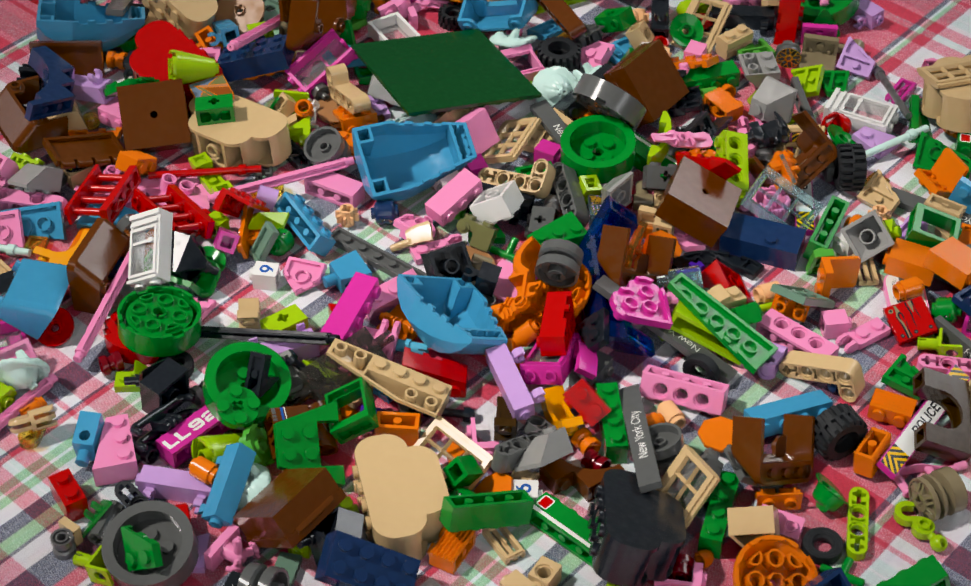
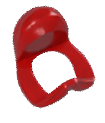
M839 112L828 114L821 123V126L826 128V135H828L827 127L831 124L840 126L847 133L852 129L851 120Z

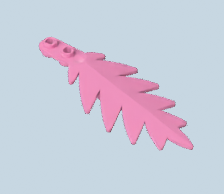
M109 165L103 171V174L123 175L125 173L116 169L115 165ZM170 173L163 174L161 179H149L147 176L141 178V183L137 187L145 195L157 196L165 195L168 185L175 184L201 209H207L208 211L210 209L207 195L210 194L200 184L201 182L197 176L186 177L180 180L182 177L176 178L175 175ZM165 202L157 203L159 205H167Z

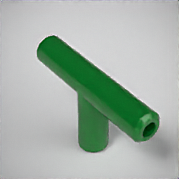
M512 237L506 250L491 246L490 253L513 262L515 256L513 253L519 239Z
M846 557L841 568L850 584L864 586L865 579L849 574L854 560L851 557ZM821 564L819 572L822 573L825 570L833 569V567Z

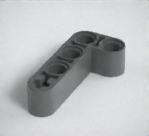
M556 162L552 165L556 169V175L550 194H557L563 215L572 211L583 227H585L590 217L576 171L561 162Z
M532 415L526 421L523 435L495 446L491 468L498 473L513 471L533 439L543 434L542 430L553 425L541 416Z

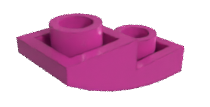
M579 340L575 341L573 359L576 360L574 372L593 380L597 376V352L588 349L585 343Z

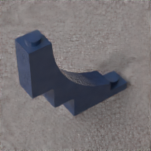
M47 46L32 48L28 64L42 78L45 87L36 93L33 101H28L24 118L28 121L72 112L76 97L72 93L75 81L71 79L74 67Z

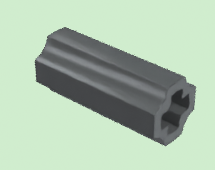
M110 500L113 502L112 505L93 526L87 536L89 541L97 547L102 545L104 533L110 522L125 509V506L116 500Z

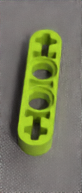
M854 487L850 490L848 496L845 552L846 556L851 557L854 561H862L866 557L868 549L869 492L862 487ZM857 497H860V504H856ZM859 512L863 514L864 517L857 518L854 517L852 513ZM854 529H858L862 531L863 534L855 535L851 531ZM855 544H859V545H858V551H859V552L855 551V548H854V545H855Z

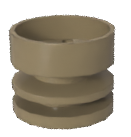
M944 466L932 471L930 474L913 478L909 482V498L911 502H914V510L918 516L929 518L932 522H935L947 515L956 514L967 508L968 493L960 475L951 467Z

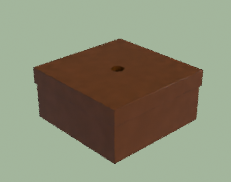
M660 39L639 45L603 74L608 82L633 96L646 108L647 112L638 128L656 121L663 111L670 109L689 92Z
M182 79L116 87L126 151L140 150L150 153L191 147V131L188 125L189 117Z
M683 156L677 169L669 179L654 215L712 248L719 237L727 230L742 189Z
M326 467L285 469L243 507L233 519L246 536L247 542H255L259 548H294L347 495L337 485Z

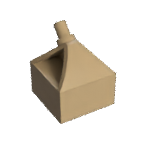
M775 506L727 508L728 535L742 548L750 541L761 536H780L779 513Z

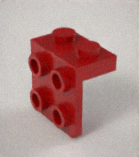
M222 187L212 207L218 212L237 218L245 204L264 212L270 211L269 208L265 207L266 203L257 198L254 199L251 197V194L233 187L230 190Z
M584 377L573 386L567 387L563 394L565 397L563 400L571 409L574 407L579 413L578 416H582L584 425L588 424L591 428L612 410Z

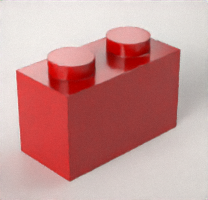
M69 468L49 476L48 481L52 496L64 516L73 522L85 517L83 515L85 509L89 510L87 498Z

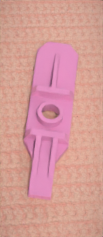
M669 130L666 133L651 134L654 142L667 143L677 148L706 149L710 148L713 144L710 134L706 132L691 133V131L678 132Z

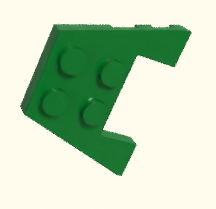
M337 401L287 418L273 425L277 469L326 467L339 487L346 485L344 465L321 466L317 423H337L339 421Z

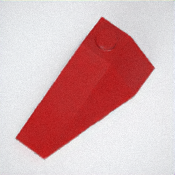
M687 151L677 152L675 155L677 165L685 156L725 180L740 173L742 170L726 158L715 156L708 158L702 154H697L695 157L691 156L692 153Z

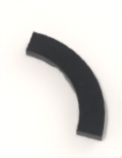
M714 250L687 252L683 256L673 258L672 269L682 267L688 269L689 262L697 263L698 261L702 262L705 268H707L717 259L739 275L750 280H754L764 271L763 264L748 257L729 255V252ZM681 269L671 271L669 282L681 272Z

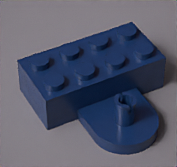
M278 34L270 38H265V35H262L255 39V42L248 43L235 51H229L227 47H224L217 62L227 82L289 69L295 51L286 48L287 34Z
M336 530L326 534L314 579L332 586H415L421 560Z

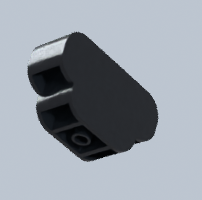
M621 469L607 470L603 475L600 485L597 484L595 488L594 502L589 504L587 516L590 517L588 529H591L588 541L591 542L589 555H592V567L595 573L605 581L619 586H643L647 579L653 581L669 579L681 547L687 537L682 505L677 499L661 491L652 490L641 493L636 473Z

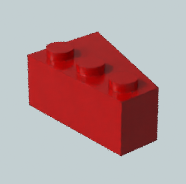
M780 0L773 44H782L786 40H792L795 43L797 31H801L802 21L799 20V17H803L804 6H801V3H805V0Z
M572 291L547 292L540 333L536 339V345L541 351V356L567 355L576 331Z
M404 347L403 366L451 385L450 397L466 398L468 365L445 358L438 360L431 358L428 353L424 352L421 355L411 352V348Z

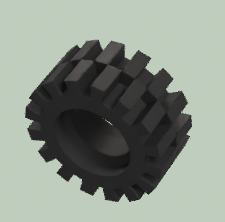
M450 2L448 5L443 4V7L440 6L438 9V24L442 29L445 30L447 28V31L451 29L453 31H456V29L462 30L457 22L462 4L459 3L457 5V2H454V4Z

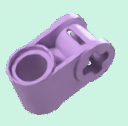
M260 185L256 198L266 203L265 207L269 208L270 212H272L279 190ZM254 208L253 214H254V213H257V212H264V211H261V210H258V209H255V208Z
M772 342L778 347V350L758 370L757 373L760 378L771 380L776 377L779 370L778 366L787 355L788 347Z

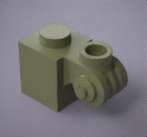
M466 213L465 217L457 222V230L463 234L471 231L473 235L469 245L489 252L499 229L495 228V224L486 220L483 222L476 221V216Z

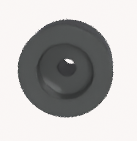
M324 82L314 86L311 95L317 101L321 98L324 101L329 99V89Z

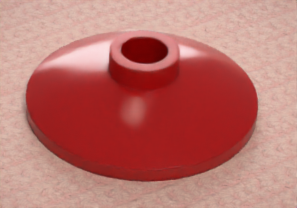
M59 307L54 318L41 334L38 341L49 347H56L66 343L74 332V320L71 314L64 308ZM56 325L59 326V329L56 332H54L53 327Z

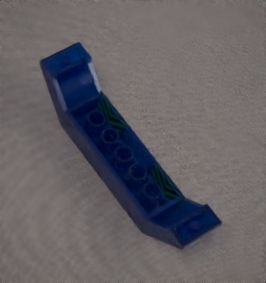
M609 195L603 201L579 246L584 253L582 264L588 268L592 277V287L603 275L607 276L597 259L603 224L631 228L629 241L634 231L638 228L636 214ZM592 288L590 298L584 308V315L586 319L603 307L610 311L609 344L606 347H610L616 352L652 358L655 355L653 339L632 326L631 322L615 319L613 316L614 312L609 304L610 301Z

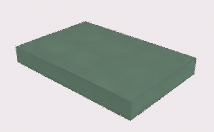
M774 283L770 289L774 293L806 306L833 309L836 303L834 300L804 287Z

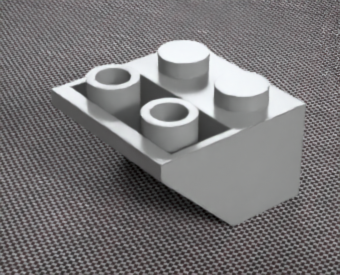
M772 51L738 54L745 78L757 88H759L766 76L780 81L781 72Z
M27 163L8 180L7 184L14 185L16 190L52 195L53 191H61L63 169Z

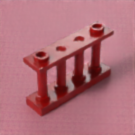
M95 164L64 208V214L69 225H73L79 215L100 216L114 223L133 195L134 189L141 183L137 165H130L125 173L121 175L102 174L99 164ZM102 182H118L116 186L101 185ZM95 193H110L108 197L93 196ZM87 204H103L100 208H85Z
M175 184L168 185L165 195L149 197L138 188L134 189L131 206L139 213L158 207L169 212H176L177 214L173 215V231L180 233L197 231L204 239L212 238L215 221ZM164 202H165L166 204H168V205H161V206H157V205H156V203H164ZM186 221L188 224L177 225L175 222Z

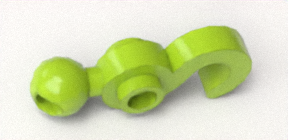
M898 502L893 513L894 520L901 526L911 527V533L917 539L929 540L932 550L936 552L944 551L948 546V541L945 536L934 533L935 524L929 518L906 516L902 513L914 512V502Z

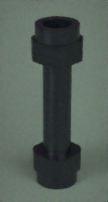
M464 407V410L445 408L441 416L463 418V422H471V417H475V409L470 407ZM423 413V416H427V417H429V418H434V417H432V416H429V415Z

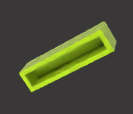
M679 300L671 313L673 325L670 329L741 365V362Z

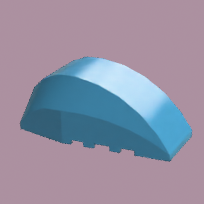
M39 0L36 18L37 39L39 41L102 40L103 52H106L125 43L145 24V7L130 6L123 17L106 15V8L110 3H106V6L96 5V1H88V4L81 3V0Z
M384 121L352 128L354 157L364 189L372 199L377 201L393 200L395 202L407 200L434 186L438 180L456 170L462 169L477 158L466 122L432 123L424 121V123H413V121H405L400 123Z
M398 274L397 294L401 310L418 337L429 348L439 353L485 355V350L503 343L507 345L508 339L503 329L497 326V318L492 317L493 311L491 307H487V299L471 282H465L462 278Z

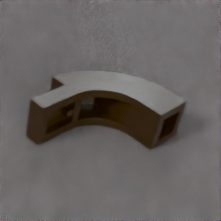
M497 396L496 417H494V441L505 442L517 437L518 421L512 417L504 398Z

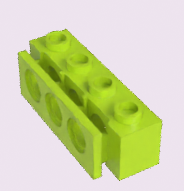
M722 130L714 141V147H716L715 157L726 158L742 169L740 173L726 179L742 189L736 205L739 208L746 199V191H749L748 134Z

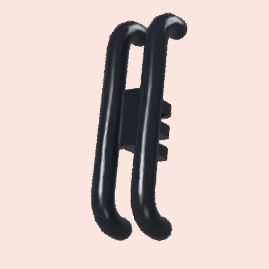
M192 393L177 395L131 425L130 433L137 437L143 435L142 428L149 423L152 428L150 432L135 442V449L139 452H146L148 450L147 443L161 435L164 431H169L181 423L183 419L190 417L195 411H198V409L191 408L176 414L167 413V411L180 403L194 401L195 395Z

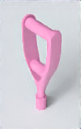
M963 460L946 467H951L957 472L967 469L968 466L966 461ZM924 463L903 466L893 480L902 491V496L909 498L908 484L902 475L912 473L930 474L932 471L944 466Z

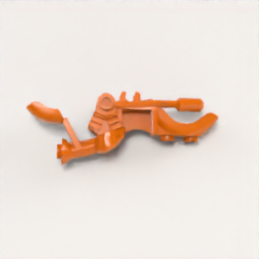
M534 236L529 237L520 246L513 259V272L509 276V281L517 289V296L514 298L507 297L503 303L491 306L493 311L492 317L497 318V326L503 329L505 335L514 333V330L528 319L537 320L540 324L542 323L546 296L550 286L543 283L542 280H535L534 271L541 245ZM507 338L506 346L509 352H512L518 346L512 339ZM515 363L520 372V363Z

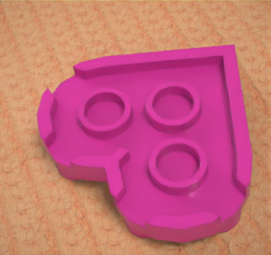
M636 276L635 279L629 281L626 287H620L610 297L609 304L614 312L613 316L619 321L625 320L631 323L668 330L673 325L666 292L663 287L660 289L655 285L652 278Z

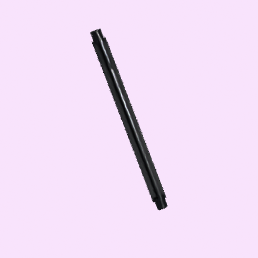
M202 326L200 338L247 341L257 337L258 341L319 345H331L335 338L340 340L339 335L327 332Z

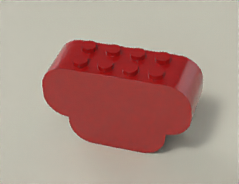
M157 20L148 23L136 33L135 44L137 49L130 55L129 64L133 71L134 79L154 77V79H159L160 81L172 80L168 78V58H172V54H169L170 49L210 57L192 39H188L181 29H177L167 21ZM219 65V73L216 74L215 76L220 75V74H223V71H222L220 65ZM192 83L183 84L188 112L190 111L189 103L193 99L188 85Z

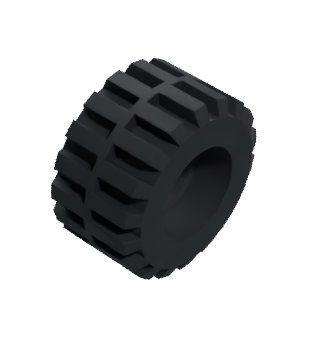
M555 36L546 38L538 45L537 57L545 68L560 66L567 68L572 73L573 70L580 69L581 47L575 40L572 41L567 37Z
M837 144V157L833 161L835 167L833 182L836 190L862 191L867 175V159L863 145Z
M846 403L833 405L824 410L815 419L814 448L827 461L841 460L858 448L859 443L863 441V438L868 433V426L850 405Z

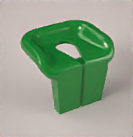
M208 259L211 265L219 268L216 276L209 272H202L199 280L194 284L191 281L171 275L168 284L183 289L192 295L208 298L213 295L221 276V269L215 261Z

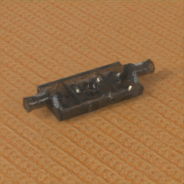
M366 327L344 340V342L388 359L382 348L394 342L395 338L394 335H391L386 339L391 334V331L386 330L374 339ZM325 353L297 373L303 385L299 391L288 397V401L291 403L296 400L292 406H297L308 399L316 401L325 400V394L359 377L343 368Z

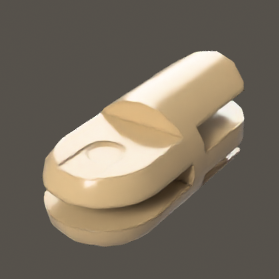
M53 404L27 411L25 415L12 418L8 423V426H14L10 428V432L14 434L29 430L34 432L58 425L57 420H52L56 417L55 412H48L54 409Z

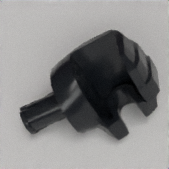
M774 111L775 119L761 126L758 121L748 123L750 130L746 134H748V144L754 142L759 149H773L786 145L789 142L791 132L782 116Z

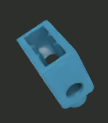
M354 250L330 262V274L323 276L322 281L325 288L336 285L343 294L355 272L372 276V272L358 252Z
M80 411L72 446L76 454L75 464L80 467H87L89 461L95 460L104 426L102 413Z

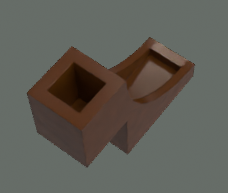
M560 458L543 467H539V478L554 495L573 486L587 502L595 499V488L597 484L600 485L603 475L607 470L625 469L620 464L604 469H586L570 464Z

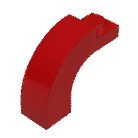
M112 317L105 320L103 334L106 349L110 355L112 352L119 351L123 362L128 364H134L135 360L144 365L157 362L159 357L144 356L128 349L121 342L118 336V327Z

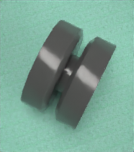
M330 126L315 129L306 138L303 146L305 156L313 165L327 163L343 157L348 158L352 155L351 147L337 129Z
M564 239L546 240L541 244L534 273L539 280H542L543 283L557 288L574 286L578 282L584 253L577 244Z
M668 422L649 426L660 476H664L685 445L681 428L676 424Z
M252 562L244 568L237 586H290V580L287 570L282 567H268L265 564Z

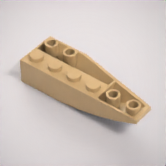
M335 338L326 352L328 357L359 378L362 377L367 383L394 401L437 418L443 414L449 402L452 390L451 385Z

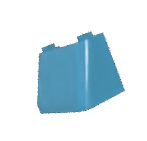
M463 0L457 22L462 30L479 29L481 32L522 29L536 14L538 3L536 0L487 2V0Z
M23 258L21 261L17 259L11 269L14 271V278L4 297L0 295V319L38 340L57 313L69 286L67 265Z

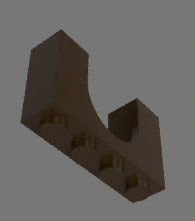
M923 367L912 377L913 395L940 405L950 418L951 428H945L929 422L923 423L914 431V450L954 463L966 460L971 456V394L969 391V381Z

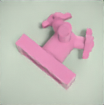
M232 523L203 553L205 567L213 572L226 559L233 563L232 566H226V571L242 573L245 568L242 564L246 562L248 557L260 558L259 547L255 542H248L249 548L243 549L239 527Z

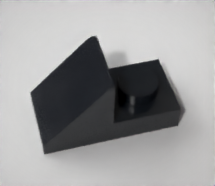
M251 351L244 387L251 390L258 398H261L279 380V377L269 375L272 355Z

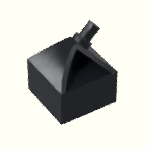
M172 230L171 275L194 282L202 272H209L216 276L219 268L211 265L204 248L191 235Z
M464 241L455 242L420 254L427 276L462 278L466 265L472 266Z
M168 357L145 368L139 374H135V376L124 377V385L140 387L142 410L149 414L171 398L189 393L188 369ZM183 403L176 405L175 407L167 411V413H173Z
M337 507L297 544V547L301 549L309 546L318 567L326 534L339 530L361 538L364 515Z

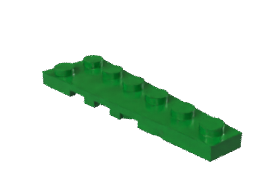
M682 272L669 282L667 288L752 374H755L777 352L778 347Z

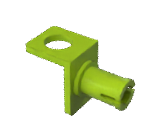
M943 328L939 329V336L937 338L918 337L917 350H936L938 355L949 356L946 354L948 350H955L958 354L952 357L963 358L962 345L943 344Z
M102 545L99 546L93 555L77 551L74 554L73 564L85 567L91 582L106 586L114 585L108 569H105L106 566L101 551ZM102 574L106 579L100 578L99 575Z

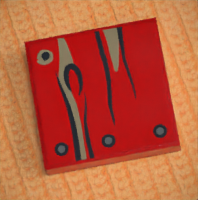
M922 296L883 308V314L899 346L915 341L918 337L923 338L938 332V328Z

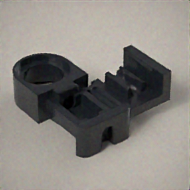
M699 86L689 87V92L684 96L685 100H679L668 109L669 116L678 117L692 111H704V101Z

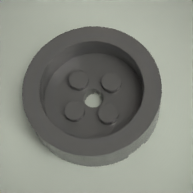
M583 74L572 92L573 98L591 113L617 118L625 122L633 132L636 131L647 112L646 108L633 96L614 84L591 74Z
M157 500L133 504L115 516L104 533L101 547L104 564L119 586H180L193 572L199 556L198 538L188 517L175 505ZM131 525L134 532H143L148 538L159 542L163 566L128 571L125 562L121 527Z

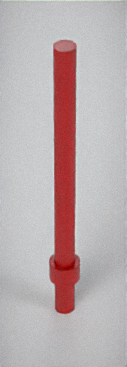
M239 164L237 167L148 172V178L161 179L165 173L173 174L176 178L230 174L244 176L247 173H262V165L247 166L246 164Z

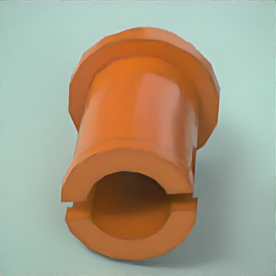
M35 397L34 401L20 409L19 413L21 416L25 415L27 411L47 406V403L43 397Z

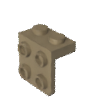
M805 33L799 68L823 64L825 70H834L840 38Z

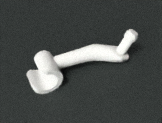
M309 98L307 100L312 103L314 109L311 129H317L319 125L316 124V116L320 104L316 99L312 100Z

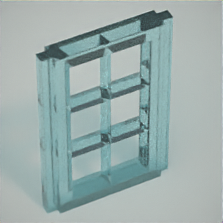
M769 166L763 169L740 203L761 219L786 225L788 224L785 223V220L791 213L803 221L799 227L803 229L809 228L824 206ZM766 178L779 187L773 196L761 188ZM782 190L796 198L790 207L777 199ZM757 191L771 199L765 208L752 200ZM799 201L811 209L806 219L793 210ZM774 202L787 210L782 219L768 211Z

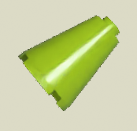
M170 49L169 54H172V58H168L169 79H182V83L187 84L214 77L219 73V64L215 62V59L175 49Z
M243 433L199 436L193 439L191 444L192 458L203 456L215 463L218 456H223L226 445L239 443V438L242 437Z

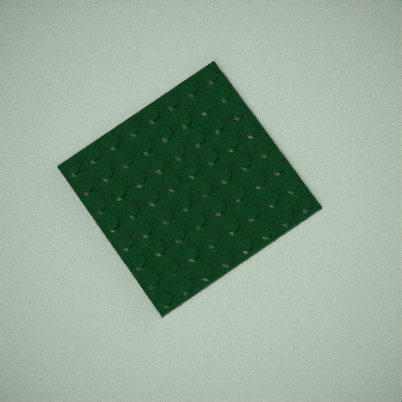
M479 29L351 44L355 54L408 116L416 117L422 114L450 112L470 107H484L491 104L499 105L505 102H517L526 99L533 100L542 96L532 83Z

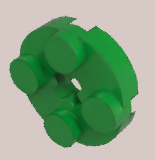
M234 384L219 394L216 400V415L219 421L229 428L249 427L258 417L260 400L248 388ZM233 404L242 405L243 410H233Z

